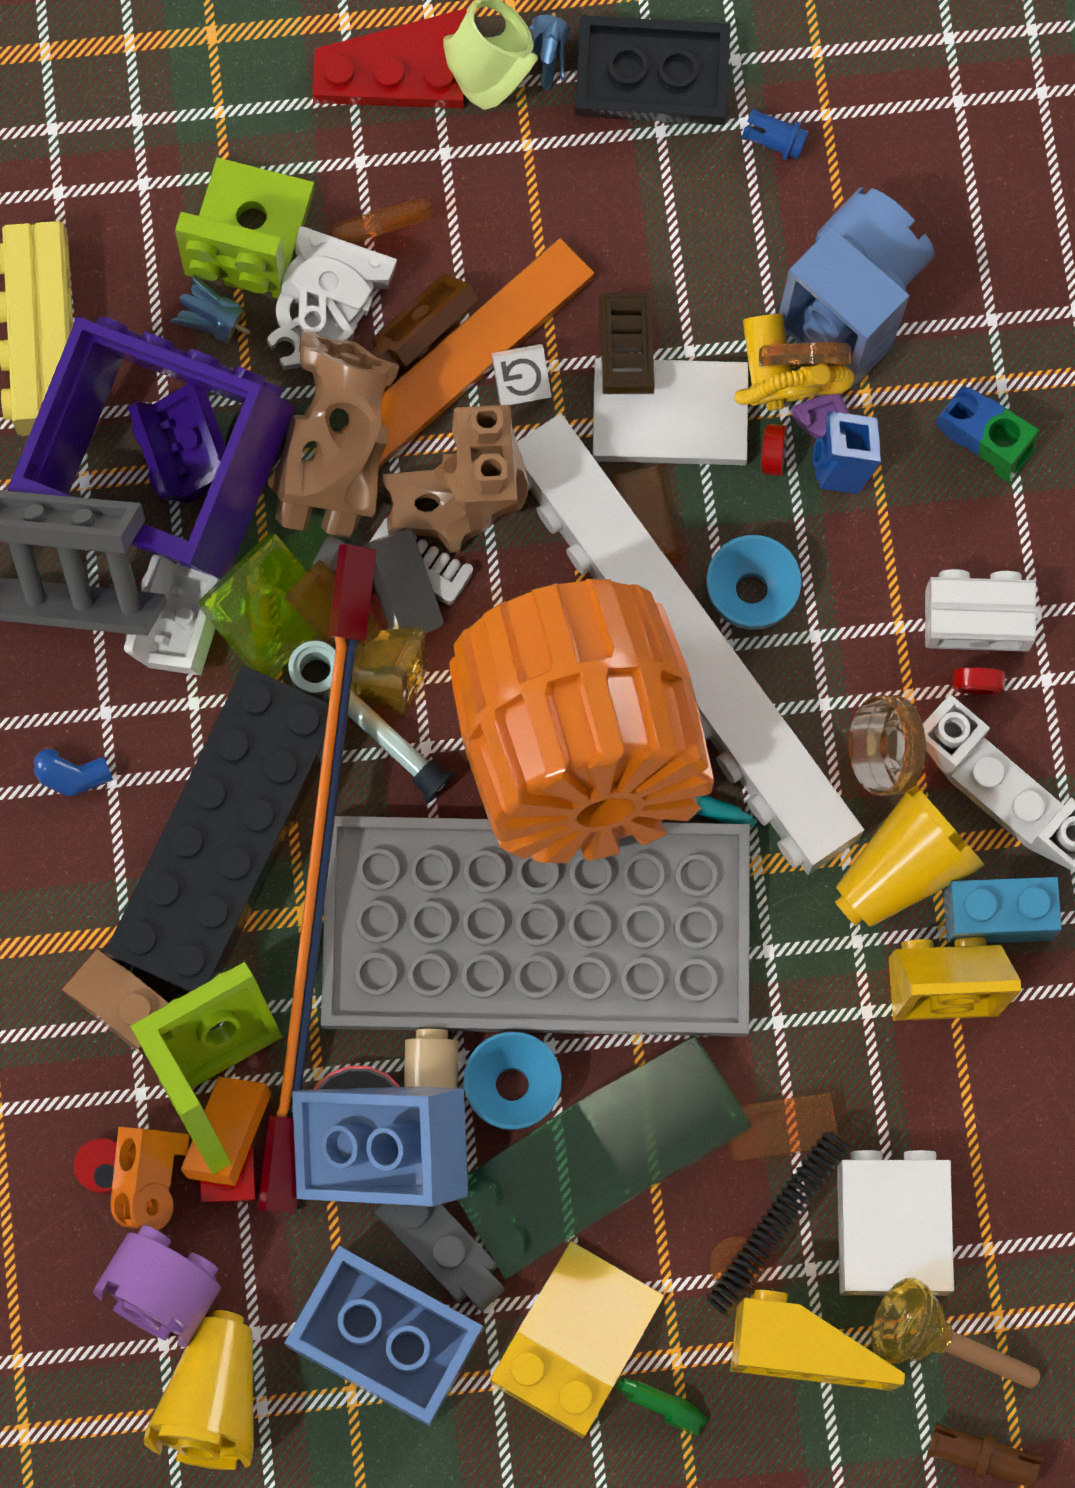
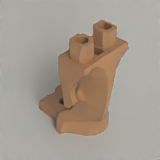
M303 330L299 346L300 363L304 370L313 373L315 394L304 415H292L281 459L274 473L268 479V486L278 497L276 519L283 527L301 531L307 530L312 508L325 509L321 528L333 536L351 539L359 523L360 516L374 517L376 512L379 464L382 453L387 445V427L381 421V402L384 389L390 386L396 378L399 366L374 356L357 342L330 339ZM337 408L345 410L349 417L348 427L342 432L333 431L330 427L329 417L331 412ZM315 441L317 448L313 458L303 460V448L308 442Z
M509 405L454 408L452 434L457 448L456 454H443L442 464L434 470L383 474L378 477L377 491L385 494L392 505V511L387 518L389 534L411 529L416 536L438 538L450 553L460 552L464 542L490 528L498 517L521 510L528 495V478L522 454L516 443L512 427L511 407ZM431 498L436 500L439 506L433 511L423 512L418 510L414 504L419 499Z

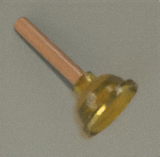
M904 1278L894 1284L884 1296L876 1311L872 1325L871 1344L874 1354L890 1364H899L903 1361H919L932 1352L941 1354L945 1351L1027 1388H1034L1040 1380V1371L1037 1368L954 1332L952 1326L945 1322L942 1306L936 1297L931 1294L930 1288L916 1278Z

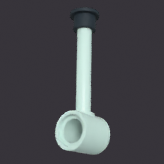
M309 641L298 646L293 651L288 665L293 688L322 701L328 700L330 698L335 649L321 641ZM311 661H323L331 668L329 676L324 681L311 683L301 676L304 666ZM352 690L350 691L348 716L414 776L412 782L426 795L424 801L427 804L433 801L452 781L456 772L453 769L447 772L434 759L427 761Z

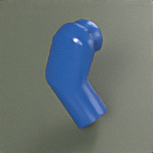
M44 749L38 752L33 761L35 767L34 774L39 782L64 796H76L113 781L104 756L77 766L60 757L58 751Z

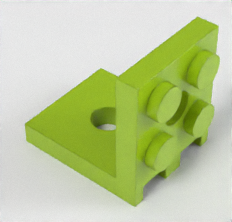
M217 157L199 216L180 212L175 233L184 274L191 277L195 274L198 278L215 281L218 278L223 279V284L242 290L246 289L255 293L270 291L272 292V297L278 299L281 294L285 271L295 259L297 235L300 226L304 227L315 191L314 182ZM248 209H258L267 218L260 228L252 230L244 228L238 223L239 216Z
M245 962L217 975L213 980L181 998L172 1000L163 1008L130 1025L161 1085L212 1175L232 1163L192 1088L283 1038L257 982ZM221 1022H224V1023H223L220 1027H218L217 1029H214V1030H212V1031H209V1030H210L213 1026H215L216 1024L221 1023Z

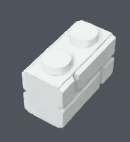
M958 569L939 572V577L930 578L925 592V647L932 649L1030 651L1036 638L1035 580H1022V575L1014 571L994 572L990 575V579L970 578L968 571Z

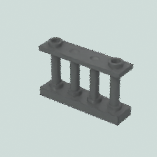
M0 490V542L9 544L19 578H0V621L148 636L165 607L167 599L165 594L137 591L127 550L145 521L141 503ZM31 545L50 546L57 549L67 584L41 581ZM79 549L105 552L115 589L89 586Z

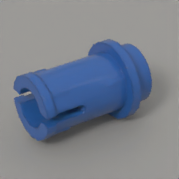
M753 108L747 122L765 129L766 132L747 125L744 128L741 139L752 141L782 153L783 160L787 161L788 157L798 160L809 131L800 128L801 123L798 121L794 125L761 113Z

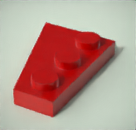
M467 8L315 48L313 103L463 109L464 94L447 66L443 38L457 32L467 13Z

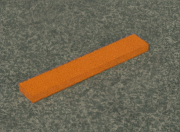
M561 238L383 393L381 421L387 427V445L382 453L379 469L494 368L491 353L516 349L594 280L595 273ZM348 424L343 429H341L340 432L347 428Z

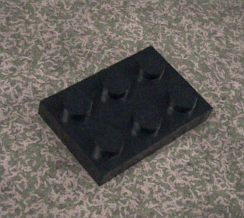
M581 15L575 116L725 125L731 24Z

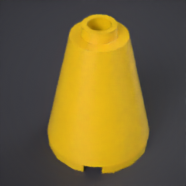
M913 785L904 794L836 886L842 896L835 903L855 926L864 920L869 927H872L948 887L951 881H960L977 872L985 864L970 846L964 842L957 831L916 785Z
M216 1310L212 1312L211 1317H204L188 1346L185 1348L145 1430L144 1445L152 1452L161 1455L164 1445L178 1451L176 1461L209 1469L235 1470L237 1460L240 1459L245 1468L250 1467L254 1454L253 1331L250 1327L243 1324L244 1318L241 1315L230 1311Z

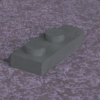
M382 1204L374 1212L381 1222L457 1303L460 1304L467 1297L483 1312L505 1291L502 1284L491 1274L499 1267L497 1263L441 1204L436 1206Z

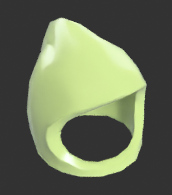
M476 0L468 9L457 32L443 38L447 66L456 79L462 93L474 105L484 110L498 106L515 92L538 60L537 55L531 53L534 45L531 32L525 21L511 6L501 0ZM487 7L501 14L506 24L504 32L495 37H483L474 21L476 8Z

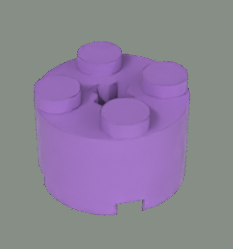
M143 1225L138 1234L127 1233L94 1287L93 1293L102 1301L108 1292L118 1300L113 1308V1311L164 1341L173 1332L179 1335L177 1346L187 1347L221 1290L214 1277L218 1268L207 1259L195 1253H190L185 1258L168 1248L171 1243L168 1237L152 1227Z

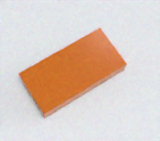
M218 1076L204 1112L232 1164L212 1175L192 1140L181 1170L188 1179L236 1185L272 1094L266 1083Z

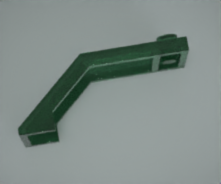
M694 1036L576 1102L468 1174V1197L458 1199L504 1278L508 1279L634 1197L696 1161L710 1156L753 1128L699 1039L697 1036Z

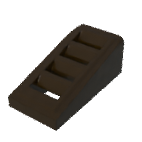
M647 293L602 294L599 300V338L603 394H654L650 295ZM612 333H640V334H612ZM612 352H641V353H612ZM613 368H642V372H613Z

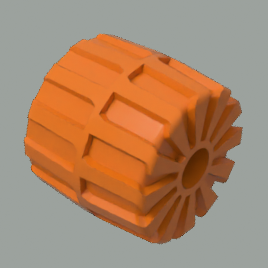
M586 579L585 581L556 583L533 589L531 592L507 602H502L485 612L470 628L465 629L454 643L455 657L450 660L449 665L462 740L491 829L501 848L521 859L532 856L535 861L541 863H569L579 848H581L583 857L586 860H596L620 854L619 839L633 835L640 845H647L668 835L662 823L664 819L689 821L701 809L697 804L696 797L705 796L712 792L714 777L690 673L667 613L662 604L655 603L653 595L649 590L637 584L628 585L613 582L611 579Z

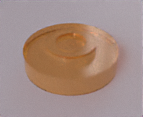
M878 695L868 698L857 710L851 724L849 754L852 768L860 784L873 795H902L917 783L923 770L926 755V738L923 723L914 705L908 699L899 695Z

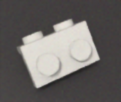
M154 554L148 570L142 579L141 592L165 594L167 603L148 636L126 634L124 651L152 669L201 676L230 578L228 577L225 582L189 567L178 566L169 559Z

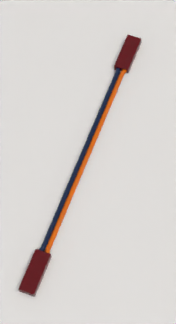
M350 544L339 545L328 632V637L335 638L336 650L279 1110L276 1116L269 1115L258 1201V1210L296 1214L297 1208L292 1091L302 1090L355 650L359 642H366L377 550Z

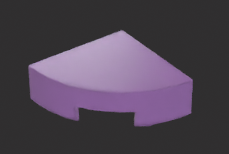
M841 394L821 395L792 406L790 411L793 419L801 429L816 439L823 437L826 432L825 416L828 411L850 414Z

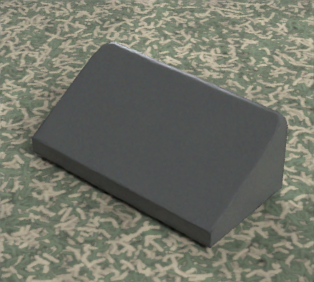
M411 529L389 534L363 545L365 548L377 550L373 582L394 643H397V645L405 643L444 625L439 605Z

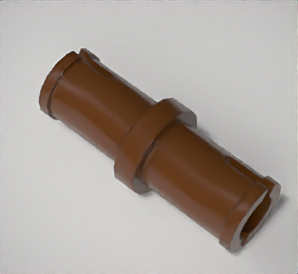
M937 1422L926 1456L974 1470L973 1476L982 1479L988 1474L1027 1488H1034L1042 1461L1041 1455L1030 1454L996 1443L995 1436L984 1434V1437L980 1438L942 1426V1424Z

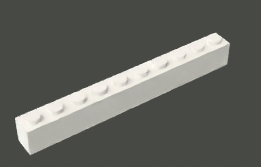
M560 413L517 441L516 443L522 454L528 478V491H531L541 505L536 509L537 513L552 534L559 531L570 545L566 552L579 573L584 575L589 572L593 579H611L613 582L628 585L637 584L652 593L655 603L658 602L663 605L690 673L705 740L709 738L721 754L716 757V760L725 776L732 783L739 780L751 796L747 799V804L757 820L764 826L770 822L781 837L777 845L788 863L793 868L801 865L807 875H810L858 842L864 832L861 824L564 416Z

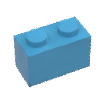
M1058 877L951 881L943 893L947 945H954L955 940L969 937L986 938V943L1052 941L1062 930Z

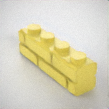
M60 221L35 223V225H30L29 223L12 224L2 227L3 243H0V274H5V291L0 292V323L7 322L8 340H0V366L2 371H10V388L1 390V404L4 420L12 419L17 435L21 436L30 435L73 328L69 244L64 223Z

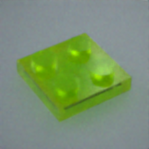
M267 534L196 602L197 606L245 665L271 678L289 662L293 651L298 646L311 641L330 622L332 608L331 602L277 534Z

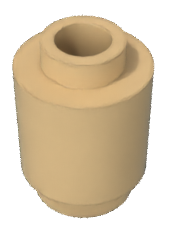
M417 1029L416 1039L405 1040L404 1087L458 1088L459 1041L448 1039V1030Z

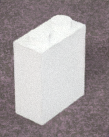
M862 1150L850 1152V1160H842L837 1166L840 1295L947 1296L954 1291L951 1160H936L935 1151L925 1150L904 1152V1160H883L882 1151Z

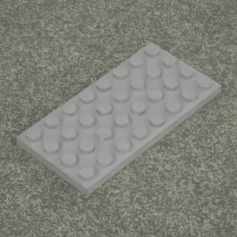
M335 816L324 903L321 1028L412 1031L417 1029H445L448 1031L748 1037L750 824L663 823L668 835L647 845H640L633 835L619 839L620 854L596 860H586L583 857L581 848H579L569 863H541L535 861L532 856L521 859L501 848L488 819Z

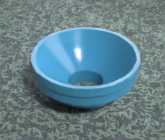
M745 535L724 544L713 556L706 577L707 593L716 612L728 623L749 630L764 629L783 620L794 608L801 589V572L794 556L781 543L765 536ZM745 577H756L765 584L767 589L766 597L758 603H746L737 595V583Z
M504 1032L484 1040L475 1048L464 1070V1089L472 1110L482 1120L500 1129L520 1130L541 1122L550 1114L557 1103L561 1091L562 1076L554 1053L545 1043L532 1035L522 1032ZM508 1070L521 1072L529 1084L527 1093L515 1101L504 1099L496 1089L498 1077Z

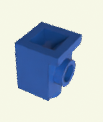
M828 411L825 416L826 432L823 437L817 438L813 448L812 462L813 466L816 467L815 476L820 482V489L859 494L881 462L878 420L874 417Z

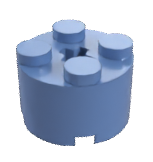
M860 187L817 232L816 241L831 227L842 236L845 234L852 236L864 247L867 258L880 270L885 268L895 273L902 280L905 287L934 258V248L927 235L924 234L918 240L909 229L915 222L910 214L893 199L873 188L865 194L864 187Z

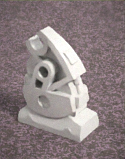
M300 226L295 250L297 257L285 271L281 294L276 305V318L280 328L272 332L267 339V344L271 350L282 341H288L294 346L295 351L292 355L280 358V364L283 369L289 370L301 367L299 346L303 330L330 339L352 341L357 323L363 315H368L373 300V289H388L395 272L397 259ZM291 303L299 305L298 317L293 320L289 312Z

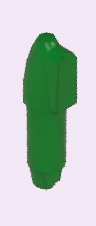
M621 1378L615 1383L616 1391L626 1395L628 1401L663 1415L665 1418L664 1423L689 1434L699 1436L701 1427L707 1422V1417L702 1411L688 1400L677 1395L667 1394L640 1381Z

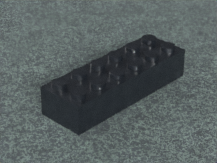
M242 666L105 950L109 958L128 969L185 995L223 973L321 767L329 703L247 666Z

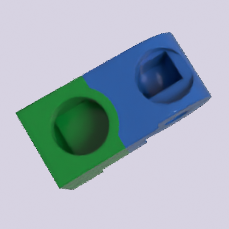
M966 386L960 387L936 418V424L948 438L958 445L968 448L993 466V473L1009 484L1037 449L1039 429L990 397L986 398L979 392Z

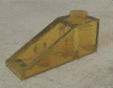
M418 627L371 631L364 645L358 643L356 647L351 690L360 696L405 716L428 672L426 631Z

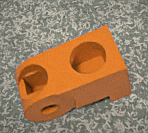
M118 1127L110 1202L111 1213L118 1224L140 1230L143 1225L156 1230L166 1226L174 1210L173 1199L169 1192L174 1155H187L190 1134Z

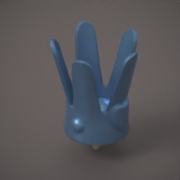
M555 12L552 15H538L534 17L529 27L534 45L531 53L537 55L541 50V61L543 63L541 86L546 91L553 84L559 52L561 80L565 81L564 45L569 41L570 27L564 20L556 17Z
M194 274L193 280L196 284L191 287L194 296L182 294L179 300L184 307L193 312L180 311L177 315L178 318H173L170 322L209 332L214 335L215 339L226 344L230 341L236 329L244 334H250L248 329L239 325L245 308L240 307L237 302L225 296H219Z

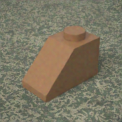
M96 949L62 989L142 1057L146 1056L130 1025L163 1008L168 1002L133 973Z

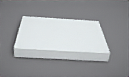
M595 358L593 458L596 461L746 465L748 405L737 404L734 396L736 391L743 388L748 389V362L654 360V394H603L601 358ZM613 368V372H642V368Z

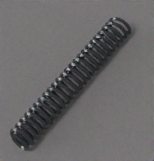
M833 1131L821 1133L822 1139L816 1140L817 1146L811 1147L812 1153L806 1154L807 1160L801 1161L802 1167L796 1168L797 1174L791 1175L792 1181L786 1182L787 1188L781 1189L782 1194L776 1196L777 1201L771 1203L772 1208L766 1210L767 1215L761 1216L762 1222L756 1223L757 1229L751 1230L752 1236L746 1237L747 1243L741 1244L742 1250L736 1251L737 1257L731 1258L732 1264L726 1265L727 1271L721 1272L722 1278L716 1279L718 1286H711L713 1293H706L707 1300L724 1316L728 1317L730 1313L718 1302L731 1310L735 1309V1306L720 1293L736 1303L740 1302V1299L727 1287L741 1296L745 1295V1292L732 1280L746 1289L750 1288V1284L737 1273L751 1282L755 1281V1277L742 1266L751 1270L756 1275L760 1274V1270L747 1259L753 1261L761 1268L765 1267V1263L752 1252L758 1254L766 1261L770 1260V1256L763 1252L756 1244L770 1253H775V1249L759 1236L775 1246H780V1242L764 1229L780 1239H785V1235L769 1222L778 1226L786 1233L790 1232V1228L774 1215L783 1219L791 1226L795 1225V1221L784 1214L779 1208L788 1212L796 1219L800 1218V1214L790 1208L784 1201L793 1205L801 1212L805 1211V1207L795 1201L789 1194L798 1198L806 1205L810 1204V1200L800 1194L794 1187L813 1198L815 1193L806 1188L800 1181L808 1184L816 1191L820 1190V1187L805 1174L811 1176L820 1184L825 1183V1180L811 1170L809 1166L825 1177L830 1176V1173L813 1159L821 1162L830 1170L835 1169L834 1165L824 1159L818 1152L826 1155L833 1162L840 1163L839 1158L829 1152L823 1145L829 1147L838 1155L845 1156L844 1151L834 1145L828 1138L834 1140L844 1149H850L849 1144L839 1138Z

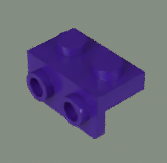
M187 384L154 404L137 401L128 406L133 422V435L142 448L149 468V481L159 498L190 503L208 493L226 445L207 391Z

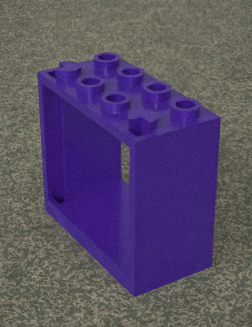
M99 316L97 322L94 323L77 317L7 491L73 497L69 495V492L122 360L243 404L189 541L143 524L131 543L132 546L155 555H161L173 562L226 582L296 407L280 397L283 391L282 388L265 381L266 378L264 376L250 372L246 368L236 366L235 370L219 364L220 361L210 355L194 349H190L189 353L173 347L174 344L148 332H144L143 336L127 330L128 327L110 318Z

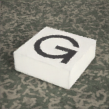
M542 344L491 353L500 405H512L551 397Z

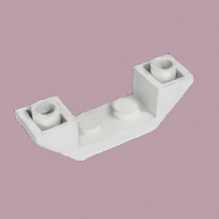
M949 694L916 731L915 735L948 781L1024 846L1075 872V800L1071 797L1063 805L985 739L990 727Z

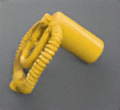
M783 314L762 315L743 320L752 386L735 392L734 399L737 404H752L754 406L766 404L768 411L783 409L785 407L784 402L798 401L799 399L815 395L841 394L853 385L854 373L845 366L829 367L826 364H817L801 367L797 371H791Z

